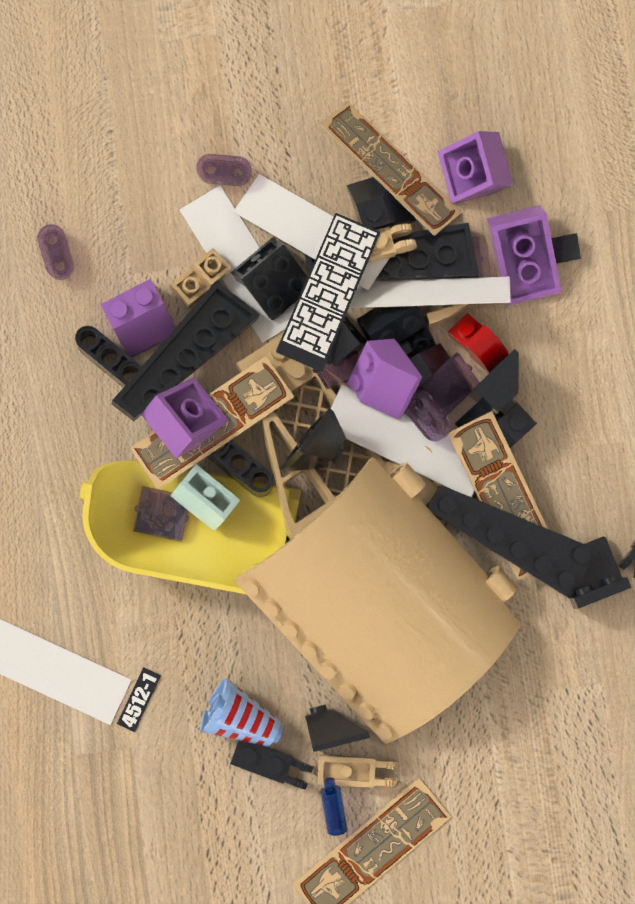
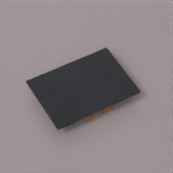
M577 233L551 238L556 264L581 259Z

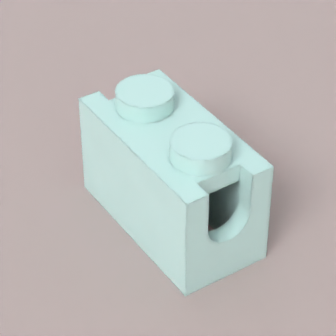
M197 464L170 495L213 531L220 526L240 501L239 498Z

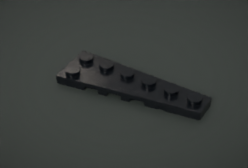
M469 223L445 226L435 236L429 230H422L394 238V244L402 240L414 239L417 247L412 251L396 254L395 257L389 258L376 279L478 278L479 271ZM305 254L309 275L315 259Z
M216 281L115 396L111 405L134 422L141 416L156 395L182 383L255 323L260 314Z
M443 485L438 487L427 505V508L441 520L571 599L599 552L593 547Z

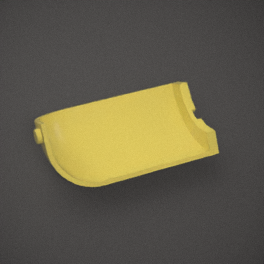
M138 460L115 461L99 466L93 471L88 482L82 483L80 499H84L83 526L91 546L109 564L127 572L246 594L236 584L235 579L237 576L254 564H259L289 542L287 541V531L276 485L274 484L270 494L265 497H256L232 477L207 472L239 498L240 501L215 531L211 530L186 509L181 540L134 531L138 511L141 513L140 518H142L143 509L139 510V507L143 505L139 504L145 502L146 492L150 490L149 502L151 507L147 511L151 512L152 516H154L158 492L162 493L157 516L164 513L166 514L164 516L171 518L170 516H173L175 509L165 504L162 513V503L165 498L171 497L170 495L191 469L186 470L157 490ZM252 482L259 489L265 488L268 483ZM284 486L291 520L293 523H296L302 490ZM145 521L149 524L150 528L152 529L153 523L150 521ZM155 521L159 527H163L159 521ZM169 522L165 528H170L172 522Z

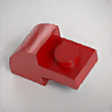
M466 313L448 331L449 336L464 348L470 357L488 373L509 355L499 338L486 325L482 326L469 313Z

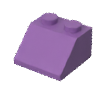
M478 131L437 151L452 204L491 195L514 185L499 132Z
M151 279L100 304L125 352L130 357H134L163 342L176 328Z
M395 339L373 340L366 342L347 384L355 391L361 403L395 419H401L422 376Z
M194 377L156 395L141 414L176 459L194 450L229 421Z

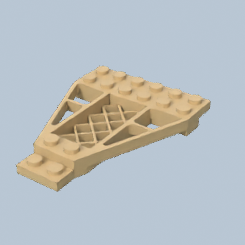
M282 335L236 363V368L241 373L264 356H267L291 393L294 395L300 391L298 403L288 401L282 405L296 409L294 422L279 419L280 407L276 409V414L273 411L260 420L287 531L286 534L291 540L348 486L349 478L354 479L358 475L357 473L350 472L352 459L368 462L369 459L374 457L388 474L400 464L391 460L388 462L383 461L379 454L360 445L358 446L365 455L353 453L355 443L351 441L349 452L343 451L340 456L348 458L346 471L330 468L331 461H329L327 467L297 470L284 478L281 477L269 424L291 453L298 444V442H295L296 430H308L311 426L298 423L300 410L316 413V421L319 418V414H323L327 410L321 408L322 398L324 397L330 407H332L337 396L330 385L338 390L341 385L349 388L350 386L325 369L320 372L276 353ZM313 382L316 387H312V386H308V385ZM303 391L319 394L317 407L301 404ZM285 426L293 428L292 436L287 431ZM317 472L325 473L324 481ZM301 473H305L326 504L299 522L293 523L283 485ZM417 473L426 483L417 496L425 505H428L438 487L442 484ZM329 474L345 477L343 490L327 487Z

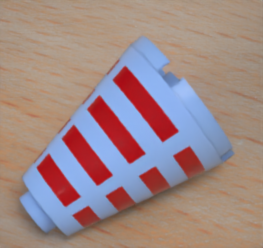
M226 678L218 684L208 702L211 704L209 711H204L200 723V731L263 746H270L272 742L276 744L283 732V728L280 727L281 721Z

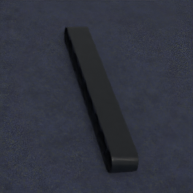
M83 326L76 332L75 341L82 355L122 388L129 382L124 379L126 373L130 371L137 372L142 367L95 327ZM92 336L96 338V342L92 346L82 345V341L86 337ZM107 354L117 355V360L114 363L106 364L103 362ZM233 440L224 444L225 448L221 452H213L207 456V458L252 495L265 497L271 493L273 489V476L271 472ZM235 459H243L247 465L243 470L237 471L231 467V463ZM262 476L269 483L265 488L259 489L253 485V480L256 477Z

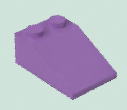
M541 205L486 219L500 277H510L511 303H507V305L562 292L547 214Z

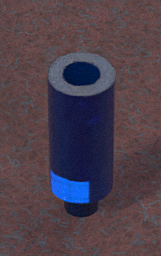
M329 777L324 779V787L320 790L326 829L329 835L339 836L348 830L341 787L336 785L335 779Z

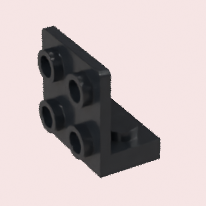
M273 237L230 272L237 282L246 287L271 320L276 319L298 300L307 280V275L286 246Z
M604 536L585 543L599 552L570 599L573 609H579L631 588L628 578H622L608 541Z

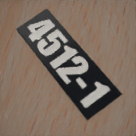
M143 667L117 722L118 725L135 732L161 675Z

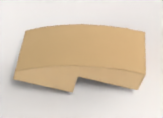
M212 248L197 260L190 270L170 285V289L189 308L203 297L216 281L219 282L232 268Z
M455 304L447 308L446 305L431 307L429 309L430 312L426 313L425 316L428 328L448 321L470 304Z

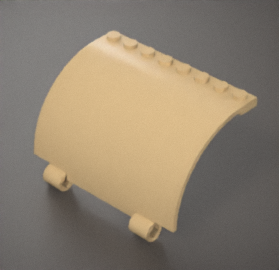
M372 457L353 481L319 516L268 558L240 573L235 582L380 740L387 745L429 722L469 690L504 652L517 633L521 623L503 604L514 595L517 586L499 566H495L485 573L419 499L417 494L424 488L426 483L407 462H403L388 474Z

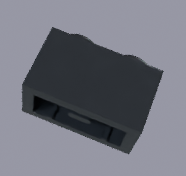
M418 306L375 307L356 319L367 341L395 339L409 359L436 345Z

